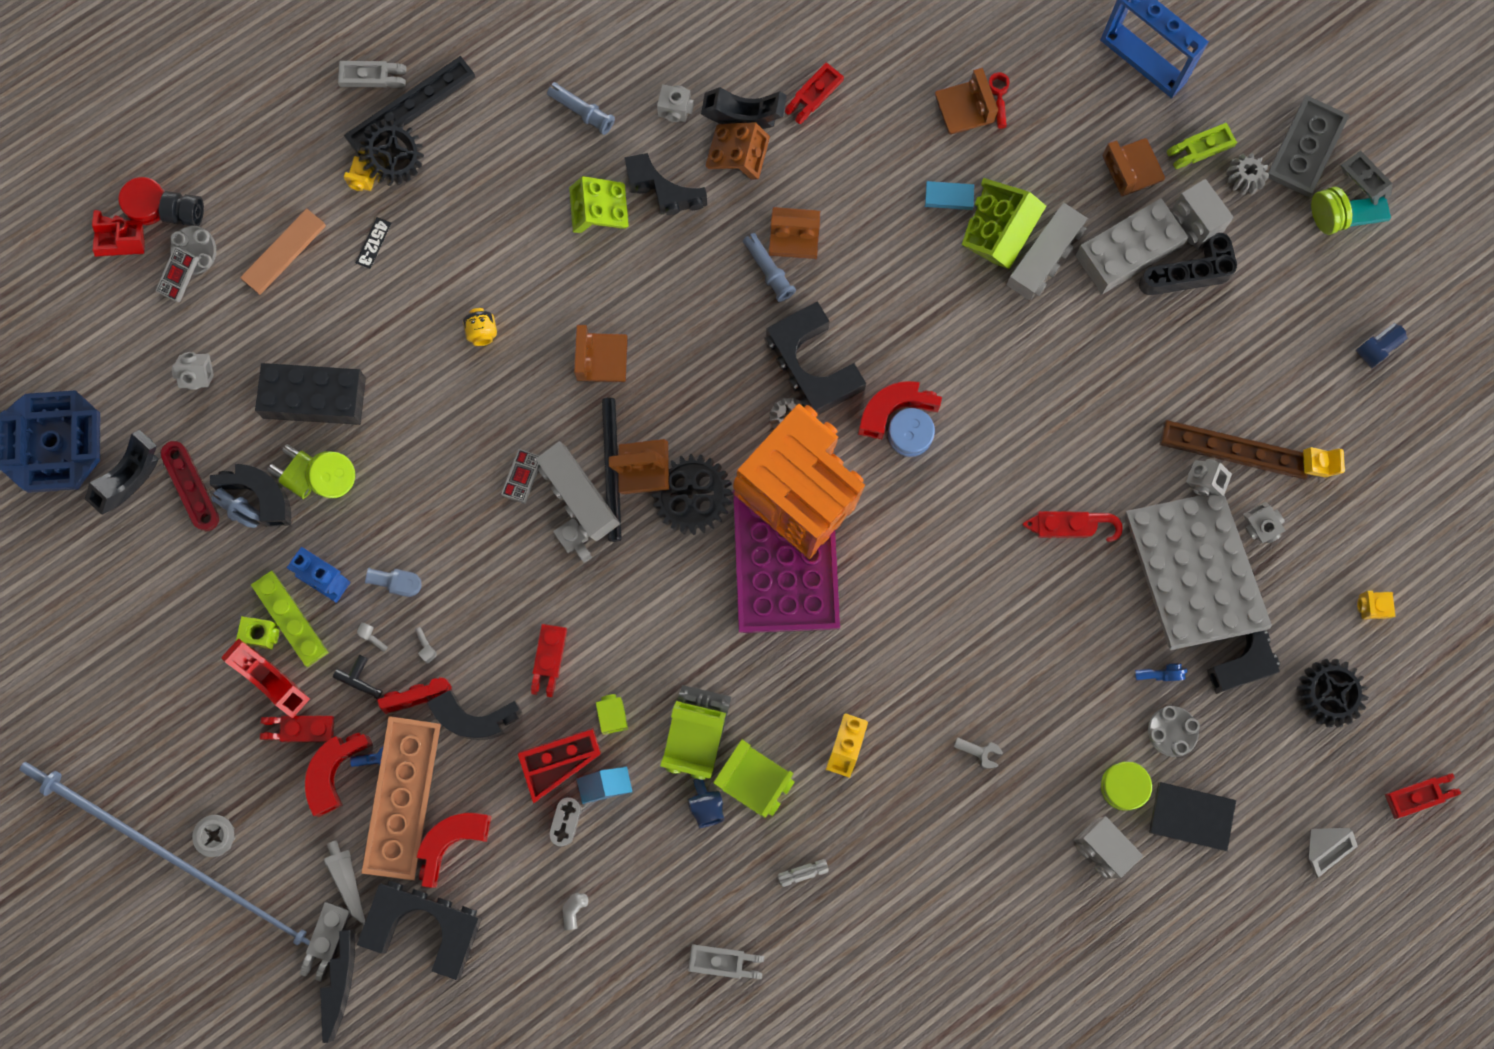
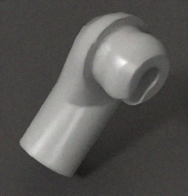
M574 893L564 904L562 909L564 930L577 929L576 913L580 908L588 905L586 894Z

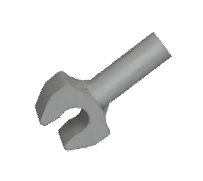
M957 737L954 744L955 748L979 757L981 761L980 766L985 769L998 767L997 763L988 760L987 754L989 752L997 755L1003 754L999 746L992 742L985 747H980Z

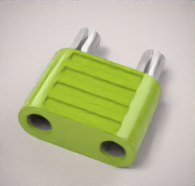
M287 444L285 445L287 449L283 447V452L293 458L284 472L273 464L270 465L272 469L268 467L267 471L277 477L281 485L302 499H305L312 491L305 478V470L312 457L304 451L298 452Z

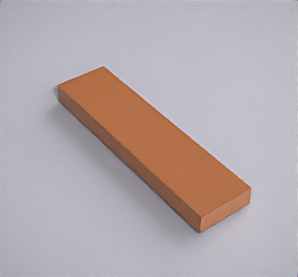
M306 208L240 277L241 280L261 295L326 227L325 223Z

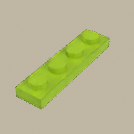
M271 570L251 584L306 667H309L329 653L274 571Z

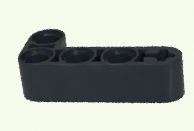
M1219 232L1213 235L1204 247L1205 258L1148 268L1139 281L1141 292L1146 295H1157L1226 283L1237 269V261L1230 237L1225 233ZM1213 244L1219 245L1222 250H1217ZM1219 266L1224 267L1227 270V273L1222 272L1219 269ZM1195 270L1201 271L1204 277L1198 276ZM1171 274L1178 275L1181 280H1175Z

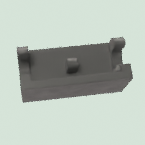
M1359 151L1341 164L1342 172L1346 176L1349 175L1371 198V202L1374 205L1378 204V199L1381 196L1385 199L1391 196L1393 183L1362 151Z

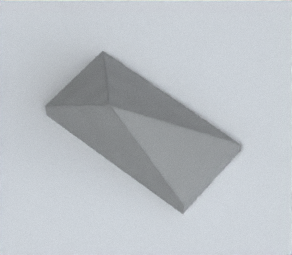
M1350 828L1311 829L1309 861L1317 877L1321 876L1358 847L1353 831Z

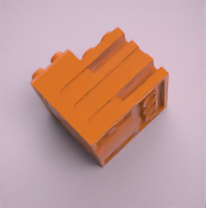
M798 404L740 466L733 483V489L735 490L734 495L810 560L820 545H823L829 539L831 533L834 530L836 531L842 524L846 516H849L854 511L865 484L863 483V478L857 472L847 470L843 466V461L833 454L839 438L836 435V428L829 422L824 424L816 418L818 416L817 412L809 405L803 407Z

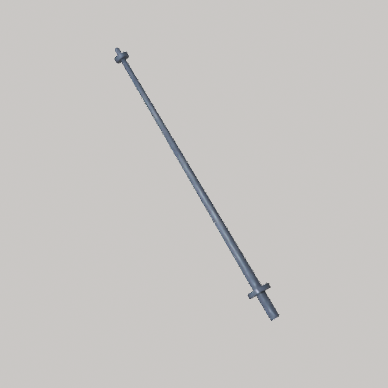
M27 762L21 765L19 769L21 772L42 784L40 793L44 796L54 791L295 937L293 941L295 945L298 946L303 942L309 946L310 940L305 938L306 931L302 929L297 933L60 783L62 775L58 771H53L47 775Z

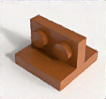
M773 207L769 256L817 259L820 210Z
M666 439L619 444L618 456L609 457V467L619 473V493L623 495L669 489L668 441Z

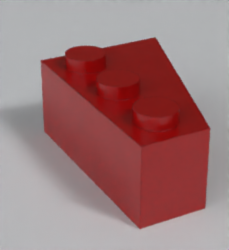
M594 728L518 753L533 804L601 754Z

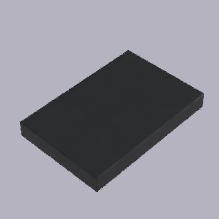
M1158 782L1149 833L1212 849L1228 851L1237 800Z

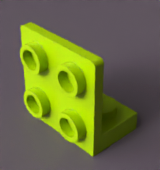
M582 176L569 187L573 232L583 233L592 224L626 229L629 226L624 183Z

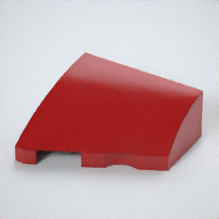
M99 210L93 211L92 228L94 239L92 250L95 257L145 254L144 230L141 222L124 220L123 217L116 215L112 219L102 216V212Z

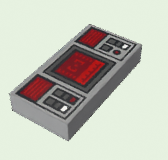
M174 247L156 291L176 302H180L199 257L179 247Z
M518 449L501 493L503 497L526 504L538 473L537 468L540 467L536 460L539 455Z

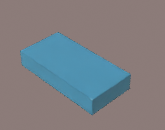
M927 181L925 207L973 210L974 184Z

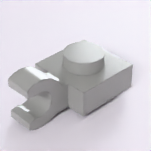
M575 518L570 519L553 532L567 553L575 550L583 563L592 558L590 552L583 544L589 539L585 538L581 533Z

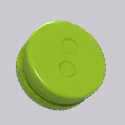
M1331 187L1316 192L1313 195L1311 201L1312 215L1322 233L1331 235L1339 230H1346L1350 227L1352 223V208L1347 195L1342 189Z
M324 451L316 454L308 462L305 478L309 488L317 495L326 498H338L345 495L352 488L355 481V469L352 462L345 455L338 452Z
M1128 761L1117 763L1109 767L1102 776L1101 793L1105 801L1115 809L1122 811L1137 809L1143 806L1151 796V778L1148 772L1137 763Z

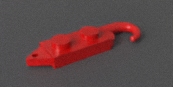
M1039 511L1036 516L1022 524L1023 527L1036 533L1038 538H1088L1096 533L1098 523H1111L1115 526V533L1113 536L1107 537L1106 541L1113 542L1119 539L1123 531L1120 519L1110 513Z

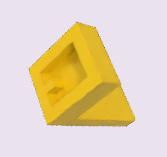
M849 714L843 715L826 770L849 778L851 777L868 721Z

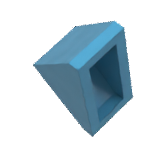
M627 767L601 770L577 778L582 804L633 792Z

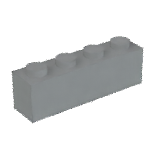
M1063 202L1012 273L1007 286L1030 301L1035 294L1040 296L1047 286V283L1044 281L1048 276L1054 277L1061 266L1058 264L1059 260L1062 257L1066 259L1074 248L1071 245L1074 239L1079 241L1087 230L1084 225L1088 218Z
M559 441L536 458L540 465L537 468L545 480H551L553 483L551 490L558 499L563 498L567 503L564 507L572 519L575 517L580 522L578 528L585 538L591 537L597 542L620 525L616 516L564 444Z

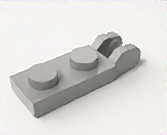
M339 61L338 84L340 87L387 88L388 86L391 88H402L406 85V80L400 77H388V73L393 75L405 74L406 65L387 63L386 61Z
M328 902L324 903L306 951L307 956L302 964L300 975H308L313 961L317 957L323 960L316 972L315 980L320 982L324 980L330 965V959H334L340 944L339 931L345 930L350 917L348 909Z
M692 944L688 971L739 979L741 977L762 979V973L754 970H742L743 960H749L754 963L764 962L765 956L745 954L744 951Z

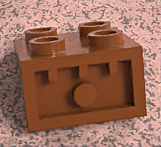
M983 67L973 70L969 82L935 92L938 106L950 135L994 123L998 108Z
M756 122L718 124L715 128L705 166L708 169L739 168L751 180L759 179L770 136Z
M1146 138L1122 147L1119 146L1117 140L1108 143L1102 156L1121 197L1165 180V175Z
M577 325L574 368L576 380L625 382L628 336L626 334L589 333L587 325Z

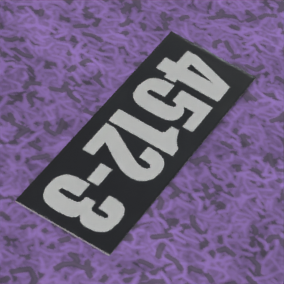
M376 217L355 262L356 264L371 269L392 224L391 222Z

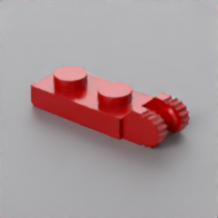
M826 62L795 94V97L786 106L785 113L790 115L797 109L800 103L803 104L805 108L797 115L795 120L798 124H802L810 113H813L844 81V76Z
M541 625L532 673L534 676L531 694H538L541 676L550 677L546 688V696L553 697L556 680L559 679L567 635L566 627Z
M439 677V679H432L429 685H413L409 687V691L399 693V691L389 692L384 695V698L377 700L379 708L385 714L427 703L449 690L452 691V686L446 678Z
M334 716L261 718V724L264 725L280 724V734L264 732L260 734V740L327 742L333 738Z
M1450 773L1438 778L1433 777L1384 794L1394 819L1446 802V799L1460 795L1461 791L1459 788H1453L1442 793L1439 784L1448 783L1455 779L1454 774Z

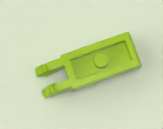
M1224 123L1184 139L1183 142L1169 148L1167 154L1170 157L1186 150L1188 155L1173 163L1174 168L1179 169L1191 162L1193 164L1236 146L1237 141L1228 124Z

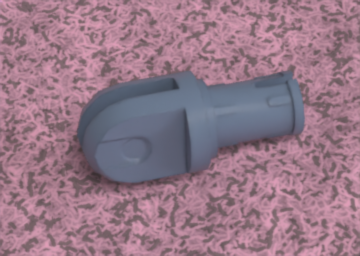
M222 488L217 489L213 493L218 498L212 496V502L227 510L228 518L233 521L237 520L251 528L259 525L260 512L249 505L248 500L243 497L234 498Z
M368 568L365 579L366 584L387 587L389 593L406 597L418 594L422 586L421 579L417 574L399 569H394V571L389 573Z

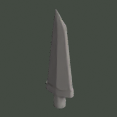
M332 841L327 844L331 856L323 859L325 866H327L351 916L364 925L365 918L349 850L341 852L337 841Z

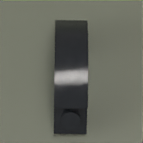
M718 87L705 92L701 115L720 124L756 122L762 129L774 127L775 120L782 118L784 115L787 95L779 91L762 98L752 99L736 96Z
M140 430L133 432L126 452L120 462L107 474L89 482L85 500L101 515L125 502L145 483L156 467L159 460L154 455L157 445Z
M235 464V474L232 471H219L218 475H210V485L216 490L219 488L224 490L246 489L255 492L260 502V522L266 527L291 526V507L288 497L282 487L266 472L250 465Z
M451 690L427 702L439 723L454 734L471 740H488L505 734L500 725L504 723L506 726L519 719L518 715L523 713L518 703L513 701L489 715L472 716L462 709Z

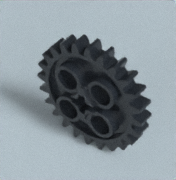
M690 454L688 461H686L683 456H680V463L678 464L671 460L672 468L669 469V489L659 490L657 493L652 494L654 499L659 500L653 506L656 509H661L657 515L660 518L665 517L663 523L666 525L671 524V529L674 531L680 527V532L686 534L689 528L690 532L695 535L697 528H699L702 533H705L706 525L714 529L713 521L717 520L722 523L723 521L719 515L721 513H729L724 506L732 505L731 500L727 496L733 495V491L726 489L732 485V482L724 480L728 476L727 472H720L722 466L719 463L713 466L714 461L712 458L705 462L703 455L700 454L698 459L695 460V457ZM703 477H710V482L706 486H699L700 480ZM680 478H685V484L680 488H675L676 481ZM692 490H695L698 494H693V498L690 499L688 495H691ZM714 491V494H713V495H707V494H706V493H710V492ZM672 494H680L678 496L671 497ZM710 501V507L705 511H700L701 503ZM685 502V509L681 512H676L677 504Z

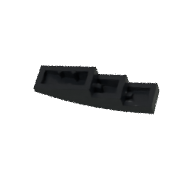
M355 930L339 931L340 958L330 959L331 986L320 988L322 1043L334 1041L345 1013L355 962Z

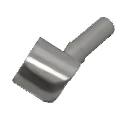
M361 622L357 630L359 637L372 642L385 652L388 647L371 635L374 627Z
M419 627L415 631L424 648L418 654L428 664L436 657L437 653L429 645L421 627Z

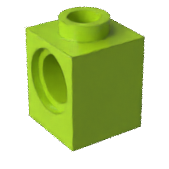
M241 616L236 641L239 638L248 646L273 650V645L279 639L278 625L268 620ZM264 628L263 637L255 639L256 630Z
M616 694L601 697V701L596 702L602 734L606 735L629 730L622 698H616Z

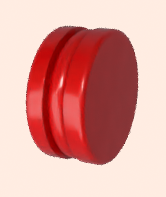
M137 177L129 180L121 188L118 197L119 206L130 220L141 222L142 225H152L160 221L159 203L165 191L155 180L147 177Z

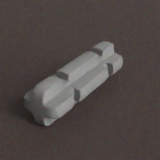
M822 859L815 861V864L809 863L791 869V872L779 873L778 879L780 885L785 887L791 885V882L794 881L797 883L815 877L816 874H825L829 871L826 860Z

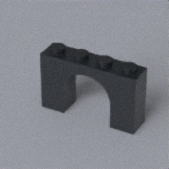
M817 301L766 328L764 340L769 350L776 352L778 356L776 360L782 371L786 370L790 376L788 381L793 391L800 393L802 406L809 405L820 415L865 391L866 382L855 363L825 377L812 376L806 373L798 364L796 353L799 347L804 342L829 329L830 321Z
M1267 630L1246 634V646L1239 658L1207 670L1216 694L1280 672V662L1277 655L1272 653L1269 645L1270 636Z
M391 880L388 881V884L380 883L357 945L380 954L387 953L399 921L411 911H427L438 920L442 929L441 946L431 971L454 980H459L482 917L476 916L477 910L462 906L461 910L451 907L453 902L439 897L437 901L427 899L428 893L413 889L412 893L402 890L404 885Z

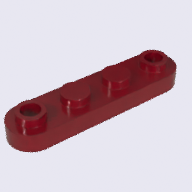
M178 441L166 443L161 449V458L193 525L201 531L213 530L219 523V514L187 448ZM179 452V457L173 459L174 453ZM206 516H210L208 523L203 522Z

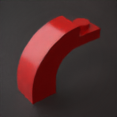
M905 381L889 385L876 393L867 404L863 412L858 435L882 440L886 421L893 412L901 408L911 407L938 413L942 397L937 396V393L925 390L918 392L920 382Z
M239 638L221 657L224 662L253 683L275 706L291 718H294L310 700L276 666Z
M355 733L346 738V743L343 742L342 738L335 736L324 743L310 761L305 777V795L313 816L321 817L343 806L335 788L336 771L344 760L373 746L368 735Z
M462 813L450 816L435 825L423 839L416 857L427 859L426 865L422 864L419 874L422 886L437 887L443 855L452 844L467 839L487 842L492 816L479 813Z

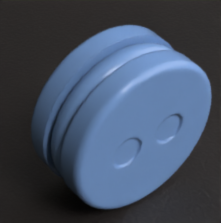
M906 408L896 413L892 418L887 433L888 441L897 453L907 457L918 456L930 447L934 438L935 427L930 416L924 411L916 408Z

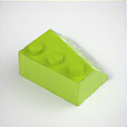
M983 178L981 186L984 188L981 196L976 198L975 206H977L975 216L969 220L962 246L993 264L1010 269L1037 221L1040 219L1046 205L1029 191Z

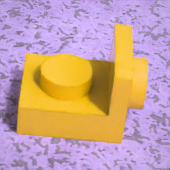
M354 156L349 173L345 172L343 177L351 189L371 191L375 177H369L372 172L371 169L364 171L363 167L367 163L359 162V157Z
M1312 447L1303 449L1305 474L1325 478L1345 472L1343 449L1337 448L1330 451Z
M1366 591L1359 595L1357 608L1361 613L1362 619L1396 617L1393 592L1373 593V591Z

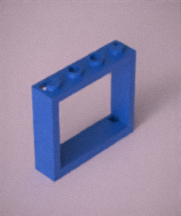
M1117 0L1100 39L1101 42L1170 98H1173L1187 83L1209 43L1208 40L1158 0ZM1128 10L1188 57L1181 72L1122 25ZM1114 34L1116 38L1112 40L1108 36ZM1189 46L1193 48L1192 52L1187 49ZM1171 81L1174 83L1173 88L1168 86Z

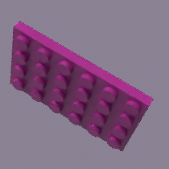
M733 489L739 633L839 630L840 612L835 530L831 533L829 539L823 545H820L816 553L809 560L734 495L735 490Z

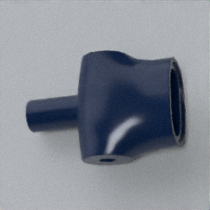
M694 779L693 782L697 795L687 799L689 810L695 817L698 827L705 828L723 822L725 819L722 809L723 801L719 790L707 792L704 780Z

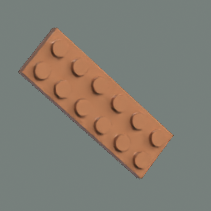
M389 716L362 874L415 880L418 862L416 857L421 845L441 724Z

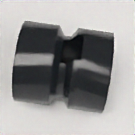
M165 191L162 194L159 203V216L162 222L178 224L181 221L182 225L199 226L201 224L204 214V202L201 196L189 194L183 196L181 193Z

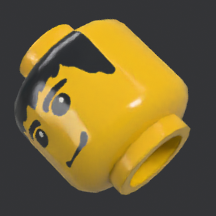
M483 308L470 310V314L466 315L463 319L466 339L475 346H485L492 343L497 335L494 315L484 311Z

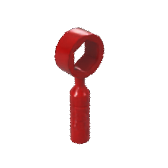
M997 72L991 75L988 84L992 94L997 96V128L1002 129L1007 127L1005 101L1002 99V95L1007 92L1010 80L1006 74ZM999 79L1005 82V87L998 89L992 85V82Z

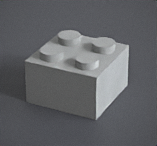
M1206 179L1181 193L1171 209V213L1188 235V243L1194 245L1197 250L1205 246L1216 233H1223L1234 218Z
M1106 816L1093 820L1074 839L1078 844L1076 846L1078 852L1086 859L1090 857L1096 863L1094 868L1104 878L1107 876L1110 879L1122 878L1143 857L1139 850Z

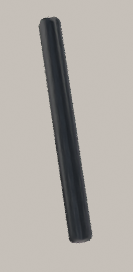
M609 397L602 399L606 504L616 516L620 525L608 533L609 542H619L622 540L619 473L609 467V457L618 456L616 401L614 398Z

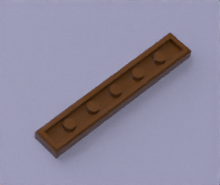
M1165 420L1159 444L1161 446L1304 480L1308 476L1304 472L1303 452Z

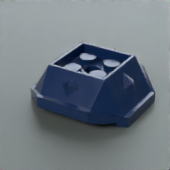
M76 390L24 394L6 411L4 410L0 413V470L27 493L79 489L100 462V412ZM57 438V443L50 447L51 441Z

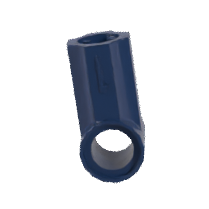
M1393 323L1376 337H1371L1355 351L1372 369L1388 357L1392 350L1408 339L1406 330L1401 325Z

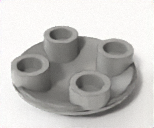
M187 226L174 232L171 236L170 254H172L174 247H179L199 257L192 275L203 273L212 266L216 257V244L212 235L207 230L198 226Z
M1166 706L1156 711L1151 717L1148 725V734L1151 743L1160 753L1170 757H1181L1191 752L1196 746L1199 738L1200 724L1185 709L1176 706Z

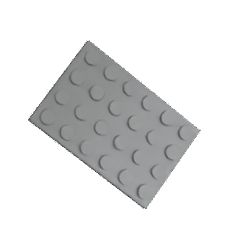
M1209 494L1207 497L1200 495L1126 511L1125 517L1169 650L1271 628V621L1225 495Z

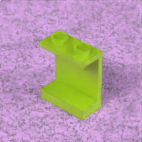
M676 701L672 710V721L660 767L666 768L671 773H689L696 779H711L726 713Z
M741 740L713 784L763 818H766L768 814L773 817L781 804L777 801L781 793L783 792L787 795L795 781L791 779L794 775L793 772H788L750 747V744Z

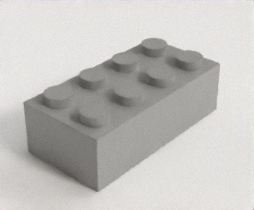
M1162 198L1082 244L1075 256L1100 293L1104 294L1182 248L1188 239V235Z

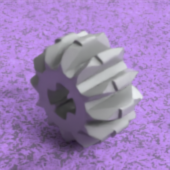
M1243 153L1238 159L1232 160L1226 174L1229 176L1227 183L1234 184L1233 191L1239 188L1242 195L1246 194L1247 191L1252 195L1257 189L1260 190L1265 186V181L1269 178V174L1266 172L1268 165H1261L1262 157L1256 160L1253 153L1248 157Z

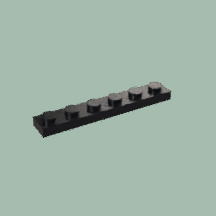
M459 56L344 134V137L357 155L361 156L362 154L357 151L360 146H363L359 140L361 137H365L364 131L366 129L371 130L373 123L379 126V122L384 120L388 126L389 121L394 120L395 127L400 122H403L405 126L474 79L475 74L464 59ZM387 135L376 138L373 142V147L386 139Z

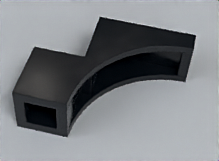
M648 153L624 157L631 193L644 194L651 189H655L661 215H675L682 210L690 209L695 211L703 208V206H707L705 187L687 188L668 181L654 168Z

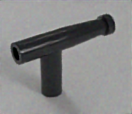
M359 654L349 674L340 669L335 670L333 674L334 679L372 695L375 699L381 697L383 690L376 689L358 679L368 658Z

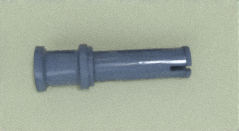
M552 83L554 89L549 87L547 92L549 97H552L580 115L584 123L592 124L599 129L601 134L605 135L610 131L615 121L613 115L605 114L599 110L596 104L589 105L558 85V83Z
M755 233L750 234L751 239L749 236L745 237L743 243L765 274V282L776 293L777 301H785L796 292L795 287L791 286L785 278L784 270L777 268L757 238V235Z

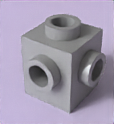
M662 84L657 104L658 117L666 118L671 122H686L687 115L692 114L694 100L691 99L690 90L679 85L668 86Z
M187 352L179 355L175 364L172 365V376L174 379H177L178 388L195 390L209 386L214 376L209 354Z
M1194 460L1186 483L1198 495L1207 497L1209 494L1224 496L1232 473L1215 460Z
M1266 502L1243 514L1249 524L1246 529L1253 540L1257 538L1262 543H1272L1281 537L1280 534L1285 531L1282 526L1285 520L1277 509L1273 511L1271 505Z

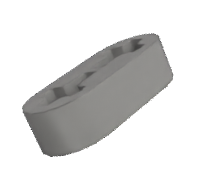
M567 797L558 803L551 826L550 839L553 844L560 847H565L572 842L581 814V806L573 798ZM569 802H572V807L576 809V812L570 813L568 821H565L566 812L562 810L563 805L568 806ZM563 823L567 824L565 832L569 834L568 839L564 838L562 842H558L559 837L555 836V832L561 831Z

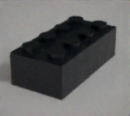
M261 363L255 411L263 419L361 425L366 377L360 369Z

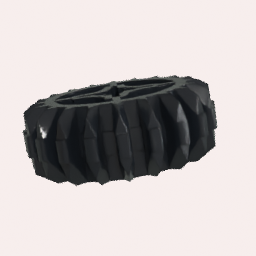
M384 120L379 122V126L373 123L371 130L366 129L364 131L365 137H361L359 140L363 146H360L357 151L365 154L359 157V162L367 163L363 170L371 169L372 172L369 177L374 178L375 175H378V183L380 184L384 179H386L388 186H391L394 180L397 185L402 184V179L409 182L411 180L410 175H417L416 168L422 167L419 159H422L424 154L418 152V150L423 148V144H415V141L419 138L418 135L412 137L410 135L412 128L410 127L406 131L403 130V122H400L397 127H395L394 120H390L388 126ZM387 135L385 145L373 147V142L376 138ZM397 138L400 139L407 148L401 147L397 142ZM389 148L391 149V152L395 154L393 158L390 157L389 152H386ZM375 158L383 160L385 168L380 166ZM409 159L406 168L394 171L397 160Z
M1324 659L1321 661V664L1315 662L1312 664V668H1306L1304 670L1306 676L1299 678V681L1304 685L1297 686L1296 690L1303 692V695L1298 696L1297 700H1304L1305 702L1301 710H1310L1307 718L1311 719L1317 716L1316 724L1320 725L1325 721L1327 728L1333 727L1334 724L1337 728L1343 727L1344 723L1347 725L1353 723L1352 718H1359L1361 715L1358 710L1362 711L1366 708L1361 701H1366L1369 697L1362 694V691L1367 690L1368 686L1360 685V681L1364 677L1355 676L1357 668L1354 667L1348 670L1349 662H1343L1340 665L1339 659H1333L1331 663L1328 659ZM1327 673L1340 677L1344 683H1337ZM1318 680L1319 682L1317 684L1320 688L1319 694L1315 696V684ZM1340 688V690L1335 692V694L1332 697L1330 696L1324 698L1326 695L1329 694V692L1332 691V689L1336 690ZM1349 690V703L1346 706L1345 694ZM1320 704H1329L1337 713L1325 710Z

